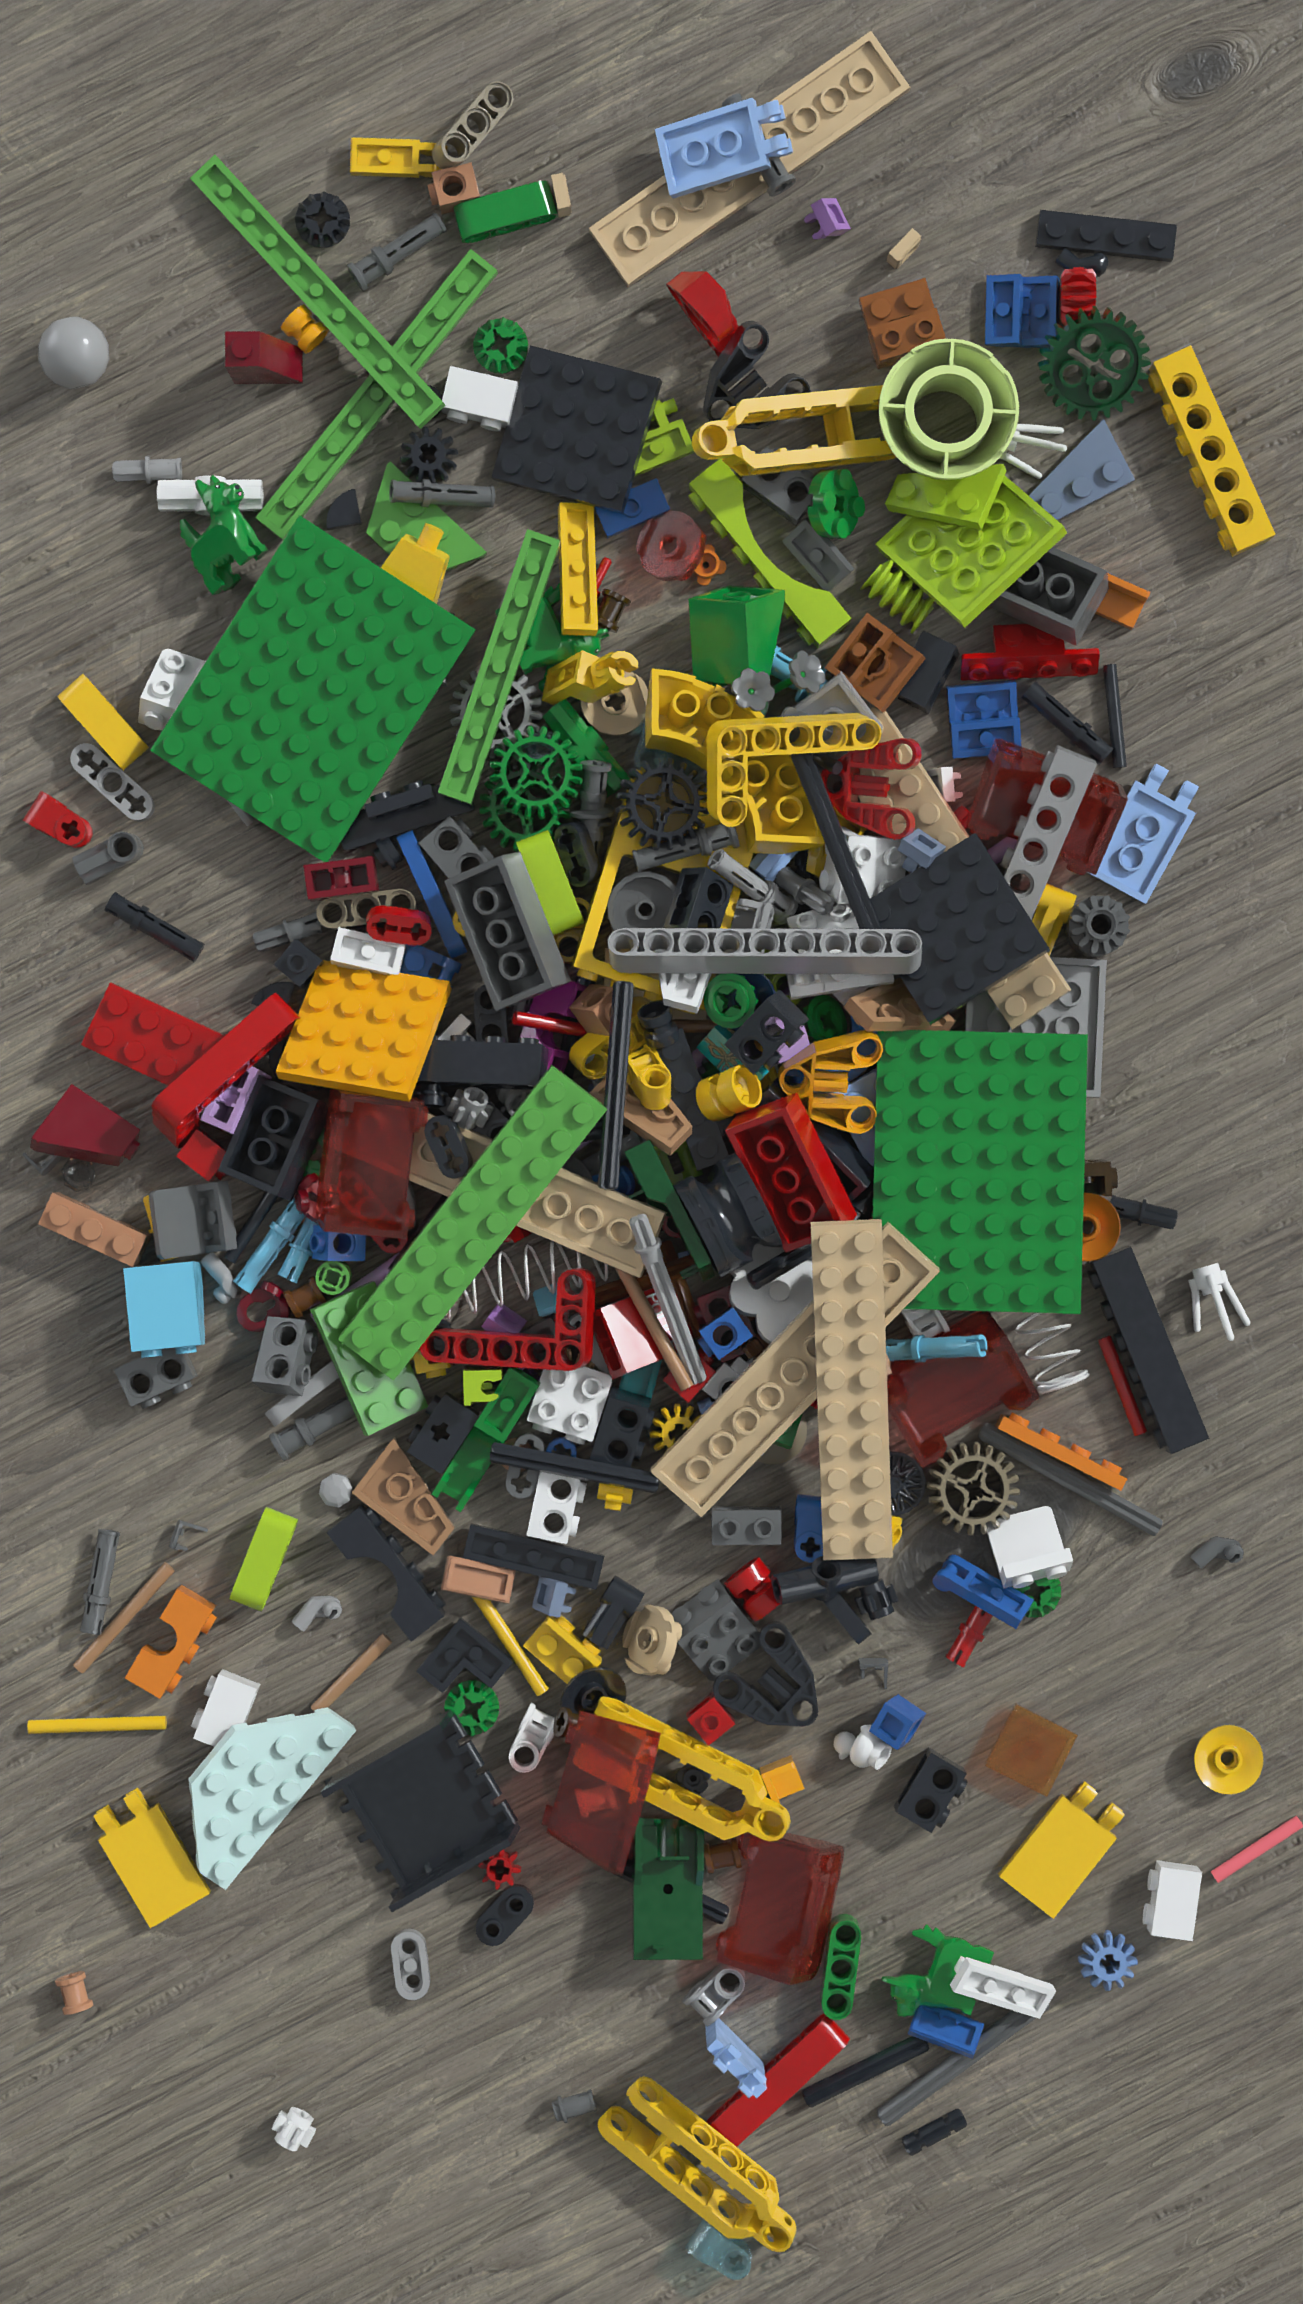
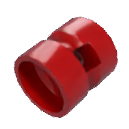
M759 1556L742 1566L724 1583L736 1599L744 1600L742 1607L754 1622L762 1619L780 1605V1603L776 1602L773 1595L771 1579L769 1578L771 1571Z

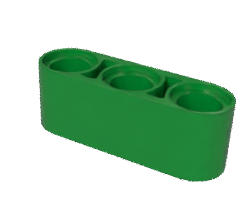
M548 181L533 182L474 198L453 207L463 243L478 242L537 226L558 217Z
M849 1914L835 1916L831 1920L828 1930L820 2001L824 2014L833 2020L846 2018L851 2013L853 2007L861 1946V1930L857 1919ZM843 1925L851 1926L855 1930L853 1936L846 1940L836 1936V1931ZM843 1959L848 1961L850 1967L845 1973L838 1974L831 1969L832 1964L837 1960ZM833 1994H841L846 1998L845 2003L837 2008L829 2006L827 2000Z

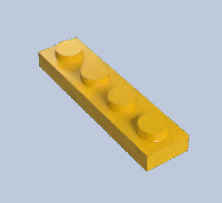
M560 502L558 506V538L561 541L559 546L561 634L596 636L598 632L594 506L583 503Z

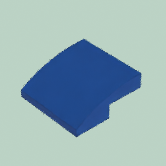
M1021 274L987 275L985 345L1050 348L1051 345L1047 342L1045 336L1051 335L1056 337L1058 334L1054 324L1059 323V277L1057 275L1023 277Z
M1015 680L946 686L953 759L1022 752Z

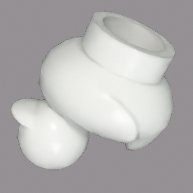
M868 1724L860 1727L861 1733L857 1738L847 1731L841 1732L835 1736L833 1744L835 1750L839 1753V1759L843 1760L850 1755V1760L855 1766L860 1768L872 1766L876 1770L880 1769L887 1762L892 1747L869 1732L872 1725Z

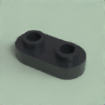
M521 1884L510 1885L484 1910L476 1923V1934L482 1943L488 1946L502 1944L531 1914L534 1897L529 1888ZM515 1898L520 1899L523 1906L520 1909H513L510 1906V1901ZM489 1924H496L499 1927V1932L490 1934L486 1927Z

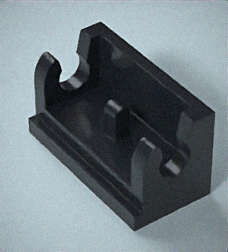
M923 630L914 649L923 654L926 659L897 695V699L929 715L960 653L956 645Z

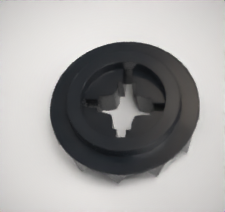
M325 191L309 194L302 203H299L295 216L296 228L301 238L311 246L318 248L332 247L346 236L350 227V214L347 206L337 195L334 196ZM322 206H324L327 217L335 220L326 222L325 227H323V233H320L321 230L318 222L309 218L319 216Z

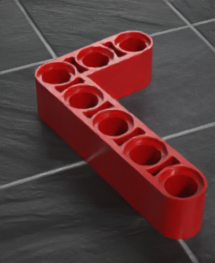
M277 993L268 997L154 1099L151 1105L153 1124L177 1149L183 1147L193 1133L200 1129L199 1113L292 1031L296 1019L301 1017Z
M582 1267L567 1270L560 1275L557 1282L555 1335L443 1328L433 1330L420 1347V1352L426 1360L440 1363L562 1371L582 1368L590 1362L593 1354L595 1277L592 1272ZM573 1275L579 1276L583 1281V1289L580 1293H575L570 1287V1279ZM571 1310H576L581 1315L582 1322L579 1328H575L569 1323L568 1316ZM436 1336L443 1339L445 1343V1350L442 1354L437 1353L433 1348V1340ZM469 1338L474 1339L478 1344L479 1350L476 1356L469 1354L466 1349V1343ZM503 1340L512 1346L510 1358H505L500 1353L499 1347ZM536 1342L541 1343L546 1349V1357L543 1361L538 1360L533 1354V1347ZM570 1344L576 1346L580 1351V1359L577 1363L569 1360L567 1356V1348Z

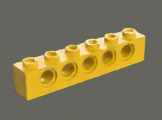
M1190 345L1154 361L1149 368V385L1155 394L1159 393L1164 405L1161 406V410L1167 424H1173L1178 434V437L1175 438L1176 445L1183 457L1187 455L1192 466L1189 469L1191 479L1197 488H1202L1206 500L1203 501L1205 510L1210 519H1216L1221 530L1217 532L1222 548L1225 551L1229 550L1232 557L1271 540L1276 535L1192 346ZM1183 383L1189 390V396L1184 398L1176 396L1172 385ZM1187 415H1198L1203 421V427L1200 429L1191 428L1186 420ZM1205 445L1213 447L1217 453L1216 460L1209 461L1203 458L1200 451L1201 447ZM1215 478H1227L1231 484V490L1229 492L1219 491L1215 486ZM1229 509H1240L1245 516L1244 523L1237 524L1231 521Z

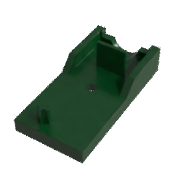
M648 1140L625 1151L631 1164L629 1166L641 1188L640 1191L630 1195L629 1198L639 1201L646 1199L649 1205L666 1211V1217L672 1219L694 1265L680 1271L682 1279L684 1280L696 1273H699L703 1282L714 1277L715 1273L712 1263L651 1141Z
M632 1819L633 1960H703L704 1830L683 1819ZM670 1884L673 1890L670 1894L664 1893V1885Z

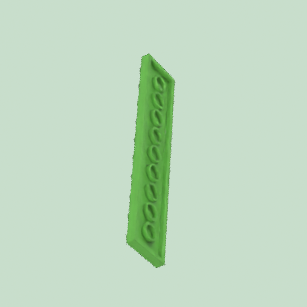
M551 1065L339 1335L338 1340L394 1381L607 1111L604 1104Z

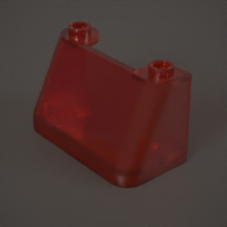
M996 738L994 740L966 822L967 828L971 829V834L976 833L979 838L989 840L990 836L996 837L999 834L1018 840V836L1013 834L1020 816L1027 817L1032 804L1027 803L1034 783L1041 785L1046 772L1040 769L1046 755L1003 739ZM1095 773L1091 777L1059 853V856L1068 863L1066 868L1073 873L1083 876L1086 872L1094 875L1097 874L1128 801L1123 787L1117 782ZM1057 777L1050 784V789L1055 794H1064L1070 788V782L1064 777ZM1045 809L1038 813L1036 820L1042 826H1051L1056 821L1057 815L1054 811ZM1032 841L1027 843L1043 849L1042 845L1038 842Z
M330 1089L315 1209L316 1222L324 1231L407 1239L408 1229L412 1230L415 1222V1210L409 1208V1203L406 1200L414 1135L419 1132L420 1127H426L428 1120V1107L424 1106L422 1099L411 1097L410 1102Z
M987 1311L975 1312L949 1327L950 1331L947 1333L942 1331L932 1337L984 1335L987 1340V1350H981L986 1352L984 1357L927 1359L926 1362L917 1363L915 1360L910 1359L890 1362L892 1373L887 1376L888 1412L922 1468L930 1463L937 1462L939 1458L944 1456L947 1449V1442L944 1437L1001 1403L1009 1410L1021 1411L1028 1408L1032 1402L1041 1398L1007 1335Z
M580 1711L577 1724L569 1723L564 1743L571 1746L556 1800L553 1806L546 1804L541 1825L547 1826L546 1833L605 1871L622 1876L652 1777L661 1733Z
M749 1832L741 1834L738 1848L741 1850L742 1857L748 1859L749 1863L736 1923L719 1934L716 1942V1949L718 1951L716 1962L789 1986L812 1980L820 1968L844 1859L843 1846L791 1833H785L777 1841H766Z

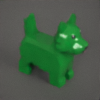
M212 475L210 477V485L205 484L199 479L195 482V487L210 514V526L200 535L185 519H181L180 536L185 539V544L191 549V561H193L194 568L203 576L204 584L210 593L216 595L222 590L228 591L233 589L242 579L239 574H234L231 571V563L236 560L242 566L252 558L256 561L260 560L269 550L265 544L260 543L253 528L239 511V504L244 498V492L240 485L237 483L229 485L223 481L220 482L218 478Z
M560 583L555 589L550 586L543 593L525 646L527 649L524 650L520 661V666L525 676L532 673L536 668L559 664L582 650L596 656L601 651V640L609 637L607 629H598L596 636L561 634V626L553 610V607L560 601ZM500 608L497 609V610H495V613H496L497 617H498Z
M927 1924L923 1929L912 1930L913 1936L930 1943L936 1949L926 1975L882 1976L881 1980L890 1985L891 1997L897 2003V2015L900 2017H911L920 2006L959 2009L962 2013L971 2016L976 2000L953 1992L950 1986L957 1974L954 1971V1967L960 1956L990 1964L994 1951L981 1945H972L960 1937L945 1936L938 1928L935 1927L932 1930Z

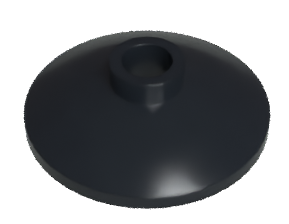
M605 1667L590 1668L580 1672L568 1682L563 1690L560 1706L568 1707L572 1713L584 1716L589 1713L594 1714L601 1697H611L625 1703L626 1686L621 1676L614 1670ZM597 1716L598 1727L608 1723Z

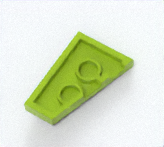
M995 464L978 474L956 480L935 479L919 473L898 474L885 505L888 511L982 530L1007 470L1004 464Z

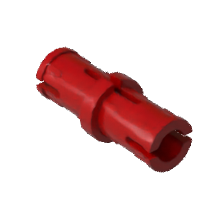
M974 1606L966 1623L960 1624L958 1629L961 1631L948 1654L945 1655L947 1659L954 1662L959 1651L962 1650L956 1664L963 1668L966 1666V1662L977 1642L983 1641L985 1637L983 1632L993 1615L986 1611L984 1614H981L983 1610L977 1606Z

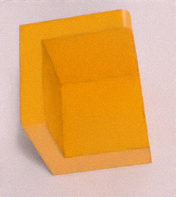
M791 1755L760 1767V1773L771 1800L779 1804V1799L805 1789Z

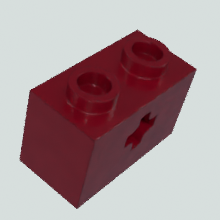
M373 856L303 865L307 897L310 902L323 901L331 897L379 891L376 862Z

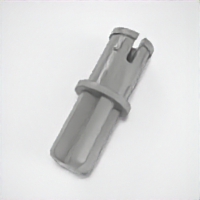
M146 456L145 460H120L113 462L112 473L114 480L117 482L146 481L147 484H151L152 480H182L181 458L150 459L149 456Z

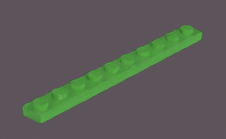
M216 155L211 157L190 177L194 184L420 429L446 406Z
M472 249L468 251L392 346L417 374L498 274L497 269ZM371 375L368 376L255 517L281 540H284L298 516L304 517L395 403Z

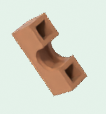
M60 1192L51 1194L38 1223L47 1229L131 1267L139 1266L152 1237V1234L124 1221L105 1216L91 1209L90 1206Z

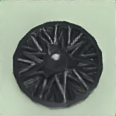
M889 1451L891 1515L898 1516L910 1512L920 1503L925 1493L926 1479L923 1469L913 1457L903 1452Z

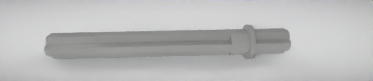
M639 1214L629 1220L637 1243L634 1250L636 1254H640L642 1262L645 1264L680 1360L691 1381L696 1385L705 1381L707 1376L663 1261V1255L660 1250L661 1239L654 1236L647 1215Z

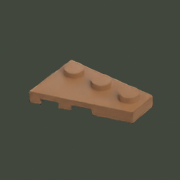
M901 977L895 979L893 984L880 985L850 997L844 1006L854 1021L866 1031H949L955 1023V1020L948 1014L930 1025Z
M606 1076L589 1092L602 1104H604ZM626 1083L623 1125L645 1140H650L654 1146L671 1156L692 1134L691 1123L672 1100H670L667 1107L661 1110L645 1108L630 1085Z
M395 1438L392 1439L352 1491L353 1495L432 1555L437 1552L455 1528L436 1498L431 1495L432 1492Z

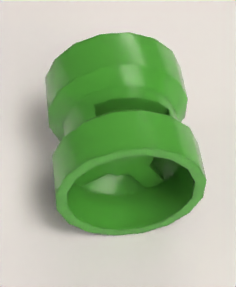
M326 1261L316 1271V1284L326 1294H339L348 1288L351 1283V1268L344 1261Z

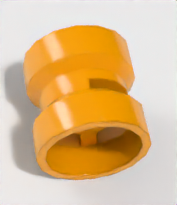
M304 304L297 307L281 325V330L288 337H294L297 340V346L305 354L314 350L329 332V329L321 321H316L312 317V311Z

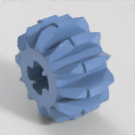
M1105 1930L1104 1940H1100L1098 1935L1093 1933L1091 1938L1095 1944L1091 1946L1084 1942L1081 1945L1082 1949L1088 1953L1078 1956V1962L1086 1965L1081 1970V1974L1084 1978L1091 1977L1090 1983L1093 1987H1097L1103 1981L1105 1991H1110L1112 1981H1115L1119 1988H1123L1124 1982L1121 1977L1124 1975L1132 1979L1134 1973L1128 1967L1138 1964L1136 1957L1129 1956L1134 1952L1135 1948L1131 1943L1124 1945L1125 1937L1122 1934L1117 1935L1113 1940L1111 1931ZM1111 1954L1115 1960L1114 1963L1110 1961L1111 1965L1104 1967L1102 1961H1100L1101 1958L1106 1960L1105 1955Z

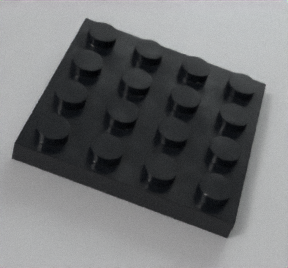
M530 345L518 385L509 426H506L492 473L493 480L624 514L662 385L661 379Z
M976 833L937 856L929 867L924 868L921 866L870 898L882 929L913 930L921 937L922 961L920 967L911 974H899L930 1025L1050 951ZM910 950L900 951L903 954L912 953V951Z

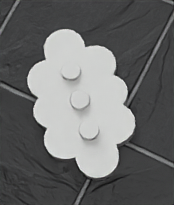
M757 1243L752 1251L753 1261L731 1272L735 1279L730 1286L729 1299L737 1312L744 1316L756 1317L758 1334L764 1341L770 1344L813 1300L812 1257L760 1289L755 1290L747 1281V1274L785 1251L783 1246L766 1247Z

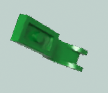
M516 1367L508 1369L494 1392L499 1397L487 1403L431 1495L438 1498L441 1491L459 1502L455 1509L461 1513L491 1464L489 1456L492 1444L495 1442L503 1444L541 1382Z

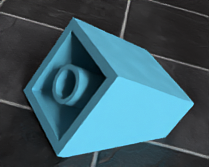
M191 1261L123 1268L131 1352L141 1351V1358L162 1356V1349L175 1348L176 1354L197 1352L196 1345L205 1344L201 1262Z

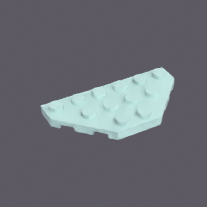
M328 1707L316 1709L314 1713L295 1716L294 1714L268 1718L267 1722L247 1725V1723L232 1725L188 1779L192 1799L193 1832L197 1851L196 1863L199 1873L226 1890L356 1732L355 1727Z

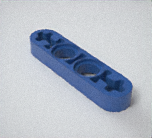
M413 830L397 836L399 845L450 957L453 959L466 953L465 944L461 935L454 928L452 915Z

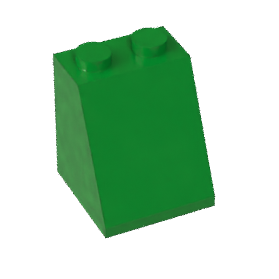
M728 585L688 599L693 676H696L695 679L707 682V684L713 686L719 685L724 687L732 684L735 679L739 678L740 673L746 668H751L756 673L763 671L770 677L785 601V590Z

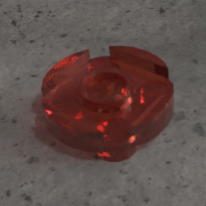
M679 511L664 512L665 516H661L657 520L652 518L642 528L637 539V554L640 556L643 568L656 579L662 581H685L691 577L693 571L702 560L707 540L706 535L699 525L687 514ZM674 539H677L676 549L668 554V551L664 548L665 544L672 543Z

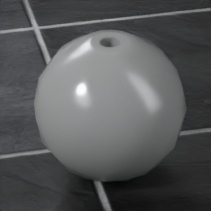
M77 316L52 322L42 333L38 344V360L44 374L55 384L68 389L82 388L96 383L105 373L110 359L109 344L103 332L93 322Z

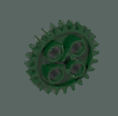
M1093 306L1090 316H1086L1082 308L1078 309V319L1073 320L1070 315L1066 314L1067 325L1065 327L1057 323L1054 324L1058 333L1056 337L1051 335L1045 336L1047 342L1051 345L1050 348H1040L1039 350L1041 355L1047 358V360L1037 363L1040 370L1047 371L1039 376L1042 384H1049L1045 387L1044 392L1047 397L1055 395L1052 399L1055 407L1064 403L1063 411L1066 415H1069L1075 409L1076 416L1080 420L1084 417L1086 411L1089 412L1093 421L1096 420L1098 411H1102L1106 418H1110V408L1115 407L1120 413L1123 412L1121 402L1125 399L1133 404L1135 401L1130 393L1133 390L1143 392V388L1138 383V380L1149 379L1147 372L1142 369V367L1151 365L1150 359L1142 356L1150 351L1147 343H1140L1145 338V335L1141 330L1134 332L1137 325L1133 320L1125 323L1126 316L1123 312H1119L1113 319V311L1110 307H1107L1103 315H1100L1098 308ZM1086 335H1096V340L1091 346H1081V341ZM1071 348L1075 349L1093 362H1097L1099 359L1104 368L1119 373L1120 377L1116 379L1096 365L1089 367L1083 358L1069 354L1068 350ZM1125 350V356L1121 361L1116 363L1110 362L1111 355L1115 351ZM1078 365V371L1072 377L1063 376L1064 369L1067 366ZM1100 380L1107 381V386L1103 391L1099 393L1092 392L1093 385Z

